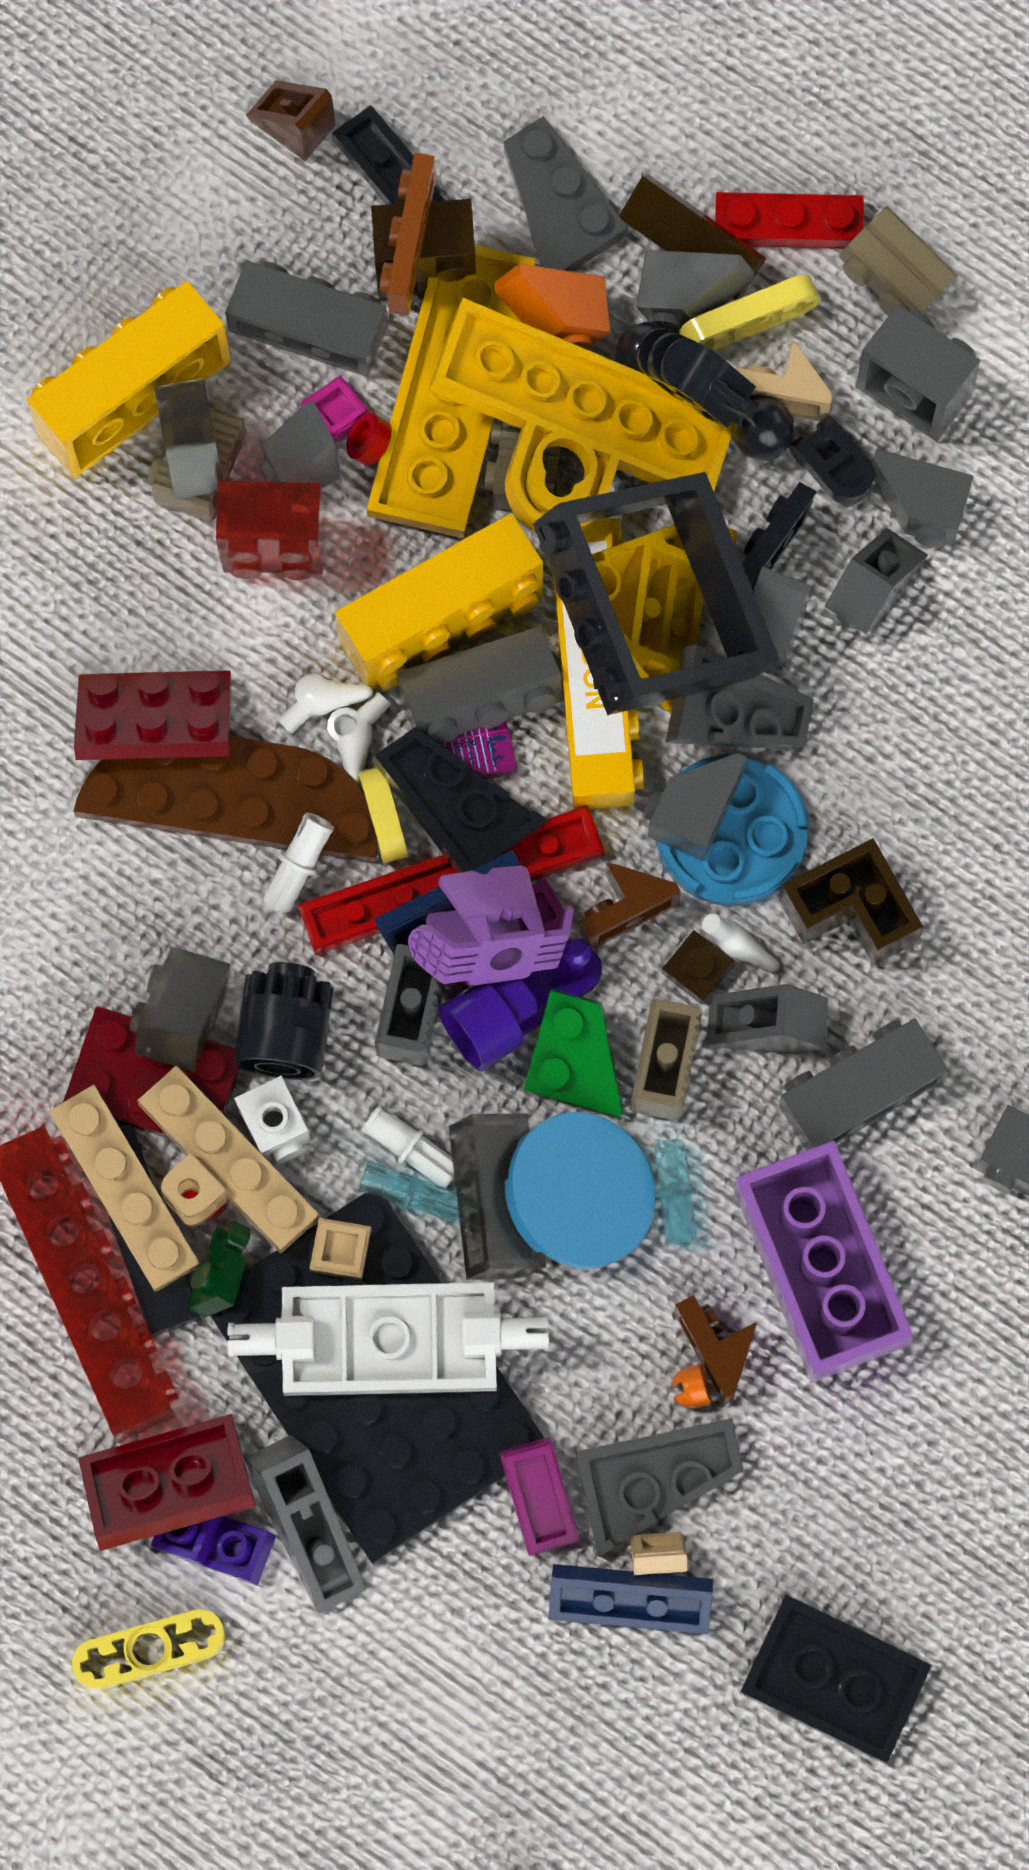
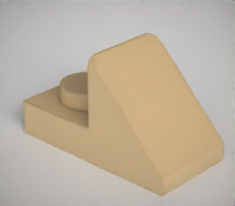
M793 341L785 376L776 375L773 370L763 366H749L747 369L735 368L756 386L749 397L751 400L773 398L786 406L792 416L822 421L830 414L832 393L799 346Z

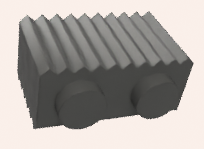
M397 944L374 1044L376 1056L423 1066L428 1063L427 1054L430 1053V1044L433 1042L432 1034L435 1033L434 1024L437 1023L436 1015L439 1013L438 1005L441 1004L444 984L434 978L415 961L408 945Z

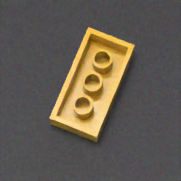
M187 280L176 289L174 287L166 288L154 298L149 309L136 318L130 316L122 320L113 329L111 337L96 348L95 346H89L83 349L74 357L69 368L57 377L48 376L33 388L31 396L26 400L38 437L71 477L75 479L231 363L224 323Z
M510 513L336 610L334 613L339 644L364 685L369 686L372 691L380 687L383 691L390 690L398 686L396 672L449 656L453 646L468 638L470 641H477L487 636L495 629V623L508 615L513 614L514 617H519L534 609L540 602L539 598L543 596V561L513 513Z

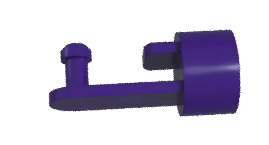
M572 938L566 942L557 968L531 972L529 977L523 979L471 985L438 1008L441 1022L461 1055L472 1067L479 1072H483L524 1044L523 1036L542 1024L549 994L552 989L580 997L585 996L599 984L602 976V963L597 953L590 948V945L585 940Z

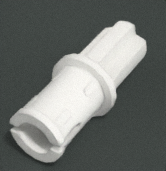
M307 812L304 814L298 831L287 851H281L279 855L282 863L263 898L264 904L269 908L282 914L291 910L308 875H315L317 871L315 864L319 858L318 856L335 828L329 821Z
M382 1104L377 1107L361 1130L364 1134L367 1133L399 1157L397 1162L400 1165L404 1161L440 1187L446 1188L450 1185L460 1171L461 1165L456 1159L423 1136L425 1130L421 1128L417 1132L385 1109V1106Z

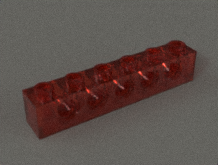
M45 1125L0 1145V1182L114 1438L120 1443L176 1417L170 1403L178 1400L179 1396L167 1370L157 1374L149 1355L157 1352L158 1349L146 1323L136 1326L128 1308L137 1304L124 1275L114 1279L107 1261L116 1256L104 1229L102 1228L95 1232L92 1230L86 1214L95 1209L83 1183L79 1182L72 1185L65 1167L74 1164L62 1136L60 1135L52 1139ZM45 1176L55 1178L58 1181V1185L52 1196L46 1199H37L31 1195V1189L36 1180ZM63 1223L77 1225L79 1232L73 1243L67 1246H58L52 1243V1234L59 1225ZM87 1269L98 1272L100 1280L93 1291L78 1293L73 1290V1280L79 1272ZM112 1316L121 1321V1329L115 1338L101 1341L94 1337V1327L100 1319ZM125 1364H136L142 1368V1377L139 1383L128 1389L115 1385V1375L118 1369Z

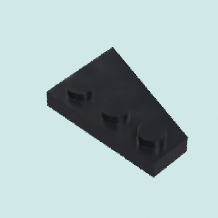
M416 727L373 757L372 762L457 873L471 871L507 853L545 826L548 819L535 810L531 812L509 797L510 793L495 782L492 785L466 767L465 761Z

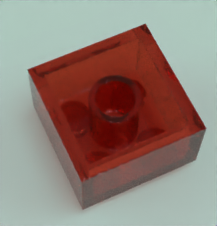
M218 481L216 542L223 572H230L232 576L241 579H255L260 577L261 573H280L287 579L305 580L311 578L312 574H323L325 511L321 484L315 482Z

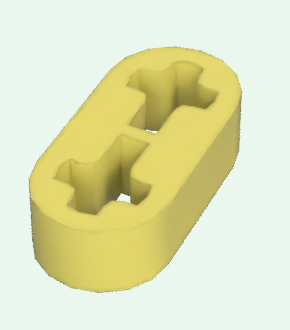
M377 767L358 772L362 791L365 795L371 821L377 836V845L383 864L407 858V848L389 783Z

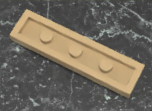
M95 1085L90 1086L49 1110L51 1117L153 1290L157 1292L196 1269L200 1265L199 1261Z

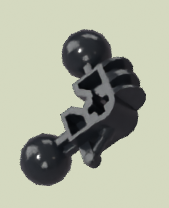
M656 322L633 324L621 334L615 348L617 363L647 375L672 397L680 401L684 399L690 403L704 418L726 428L732 423L733 441L745 456L753 460L766 461L780 457L790 447L795 431L794 418L787 407L773 398L751 400L749 397L756 386L714 351Z

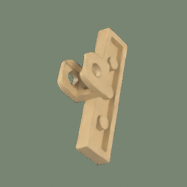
M177 1066L138 1099L139 1107L186 1155L168 1172L161 1185L164 1204L185 1226L195 1227L202 1224L221 1208L228 1198L281 1254L319 1220V1213ZM188 1190L198 1193L197 1196L191 1199H186L181 1195Z

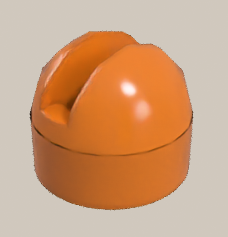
M701 1363L685 1367L675 1374L670 1388L683 1387L684 1393L673 1397L679 1406L694 1409L712 1404L709 1383Z

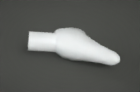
M318 673L309 674L299 679L295 685L297 702L277 721L292 735L309 717L327 715L344 706L364 701L370 698L373 691L367 685L339 683L328 680L324 675Z
M375 692L358 711L348 707L339 708L331 714L328 720L327 732L330 738L336 742L343 769L358 785L360 783L358 772L364 771L369 747L373 740L372 724L390 706V703L378 692Z
M714 913L705 916L702 921V929L717 940L725 954L759 966L768 972L774 973L780 970L778 961L765 951L738 923L723 919Z

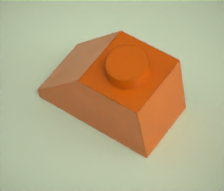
M518 264L494 282L495 293L520 321L586 350H590L594 343L610 333L604 276Z

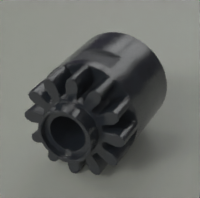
M287 962L270 963L267 973L252 971V975L246 974L233 1065L241 1070L272 1078L279 1076L288 1080L320 1078L322 1076L334 988L330 987V982L317 981V977L314 976L315 971L310 967Z

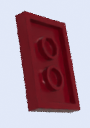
M231 670L79 674L74 735L75 760L229 756L232 701Z
M96 1006L63 1102L95 1085L117 1123L123 1125L131 1123L133 1128L170 1139L139 1107L138 1099L177 1066L225 1116L240 1071L239 1068L233 1065L235 1048Z
M232 1414L78 1457L95 1539L100 1551L256 1507Z

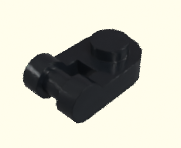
M827 416L817 423V430L807 438L801 435L791 442L789 450L794 459L801 467L807 469L825 493L835 502L844 505L856 504L863 501L869 495L874 480L873 467L868 458L833 417ZM829 446L837 453L825 461L819 453Z

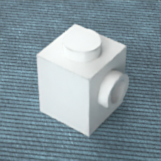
M282 1076L234 1098L237 1109L257 1150L268 1161L275 1159L277 1164L290 1161L305 1151L303 1145L311 1142L309 1131Z

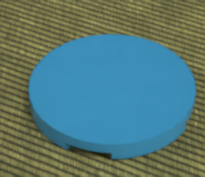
M730 754L702 759L690 765L681 773L727 757ZM747 758L745 772L705 861L656 840L655 843L665 870L684 891L695 898L711 904L743 906L772 896L781 889L782 884L790 881L794 876L806 851L809 827L808 816L798 790L781 771L769 763L766 765Z
M568 1112L550 1117L537 1124L519 1140L510 1163L508 1179L505 1180V1196L508 1210L516 1229L537 1253L542 1252L549 1258L571 1266L575 1270H592L610 1265L622 1259L640 1244L652 1222L655 1209V1186L646 1157L628 1133L615 1123L598 1115Z

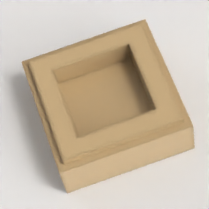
M319 1218L310 1272L362 1281L371 1237V1227Z
M683 1533L643 1534L630 1537L634 1575L688 1571Z

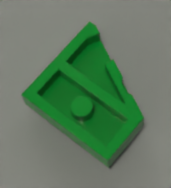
M555 989L550 991L525 1082V1091L613 1116H621L623 1104L619 1095L614 1070L615 1064L612 1048L609 1045L606 1030L607 1023L602 1002Z

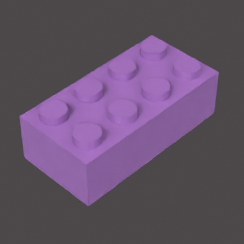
M835 1141L736 1177L733 1188L810 1383L909 1346L913 1333Z

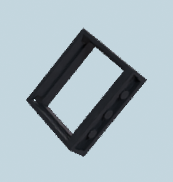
M706 472L558 503L533 523L540 542L539 547L546 557L555 580L557 594L564 603L574 629L576 643L582 649L593 677L594 688L598 690L607 716L751 680L781 661ZM667 505L727 658L640 679L580 523Z

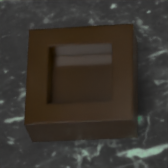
M693 930L663 966L661 974L702 1005L734 966V960Z

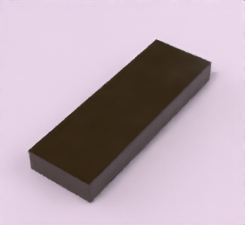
M649 174L641 177L619 214L624 222L665 251L741 255L754 271L753 279L767 259ZM750 284L732 299L738 300L742 298Z

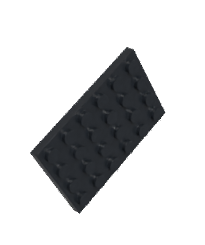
M376 1185L325 1218L371 1227L372 1231L362 1281L310 1272L317 1223L304 1232L283 1253L280 1254L276 1250L245 1270L234 1306L212 1314L210 1317L228 1343V1340H230L228 1336V1323H276V1318H281L282 1287L442 1283ZM276 1355L237 1356L287 1435H292L309 1449L330 1501L373 1566L504 1480L506 1476L499 1451L545 1438L497 1365V1391L284 1396L282 1360H277Z

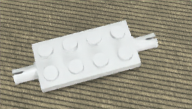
M494 1282L282 1287L281 1318H276V1323H228V1336L230 1338L228 1340L229 1357L276 1355L277 1360H282L284 1396L497 1391L496 1355H501V1350H549L548 1316L500 1318V1313H495Z

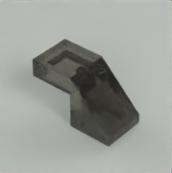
M204 377L154 386L175 500L225 491Z

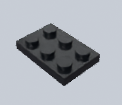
M785 1594L739 1694L886 1765L932 1665Z

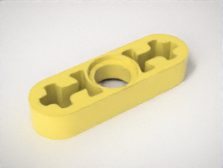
M806 274L798 275L698 315L686 322L680 328L679 334L715 351L799 317L816 307L821 298L811 277Z
M205 1609L191 1610L82 1643L73 1655L72 1670L78 1681L90 1689L102 1690L214 1657L224 1646L226 1639L225 1628L221 1620L213 1612ZM197 1620H202L208 1628L215 1627L216 1634L208 1637L209 1646L207 1648L200 1649L197 1643L192 1641L180 1644L179 1646L184 1655L173 1658L174 1644L166 1632L167 1628L176 1626V1635L180 1637L194 1631L193 1622ZM146 1634L157 1635L164 1643L162 1658L152 1665L141 1664L134 1655L136 1641ZM124 1641V1655L132 1667L131 1671L122 1673V1664L120 1662L106 1666L104 1668L105 1677L101 1679H96L92 1672L83 1671V1664L91 1660L90 1652L98 1650L103 1657L118 1655L119 1652L114 1644Z

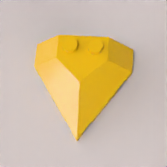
M675 524L592 554L638 674L642 679L680 670L684 648L695 645L698 642L704 597ZM728 528L736 546L737 531ZM674 699L660 702V704L666 711L671 712Z

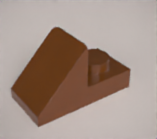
M606 863V877L619 901L613 904L611 899H606L586 910L584 913L586 918L580 921V936L593 950L680 905L681 891L675 882L617 864Z
M693 1295L675 1304L674 1315L722 1404L726 1405L734 1399L757 1323H753L719 1341L716 1335L722 1332V1328L714 1311L708 1303L700 1307Z

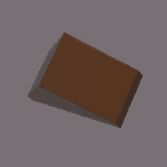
M276 80L245 115L251 123L304 161L308 159L336 126L333 98L327 89Z

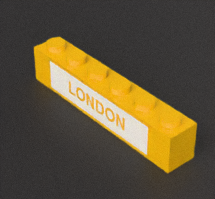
M608 517L595 520L591 526L583 531L591 554L622 543L620 518ZM553 578L573 810L588 805L590 810L634 806L635 790L644 789L642 759H632L630 742L639 740L637 710H628L607 716L598 690L594 688L593 677L582 649L576 643L573 626L564 603L557 594Z

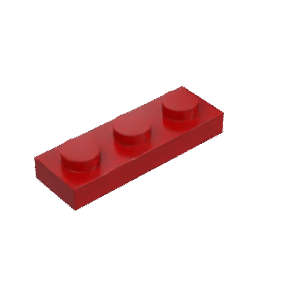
M716 192L715 222L750 247L845 249L864 229V195Z

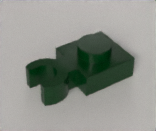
M234 1220L230 1222L228 1232L220 1227L215 1228L210 1240V1250L212 1251L210 1259L201 1262L191 1279L193 1292L188 1306L189 1310L205 1318L234 1306L247 1261L246 1258L240 1255L249 1242L251 1229Z

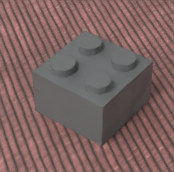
M897 304L862 350L856 388L938 442L972 397L981 360L976 357L974 350L964 341L958 338L950 340L934 329V324L927 316L916 310H910L909 312Z

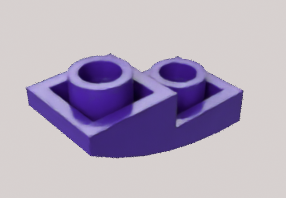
M221 1516L155 1535L150 1546L202 1567L258 1586L276 1535L267 1530Z

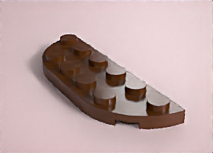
M230 736V754L224 757L101 760L83 783L73 810L75 817L285 850L288 849L294 839L304 814L308 812L324 818L335 827L319 855L374 864L377 861V836L371 821L365 795L358 784L345 770L330 759L308 749L291 745Z

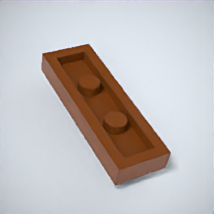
M414 153L411 171L402 170L398 200L405 201L402 217L393 216L389 235V246L396 247L393 263L384 262L380 280V293L387 294L388 309L391 313L409 315L436 180L435 156Z

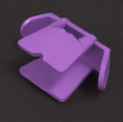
M526 867L491 868L487 874H479L474 871L441 876L438 884L456 910L428 914L426 919L427 925H420L415 928L408 938L409 949L415 961L442 984L466 981L468 985L474 986L529 977L531 972L558 967L570 934L574 908L570 906L565 907L558 930L544 931L529 872ZM519 918H522L529 930L521 931Z

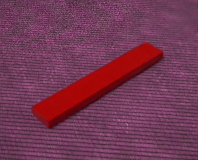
M588 805L548 818L545 826L511 849L515 852L521 865L528 869L531 881L605 856V850ZM440 855L298 904V909L315 956L380 934L374 920L375 918L439 887L438 882L441 876L457 872L445 856Z

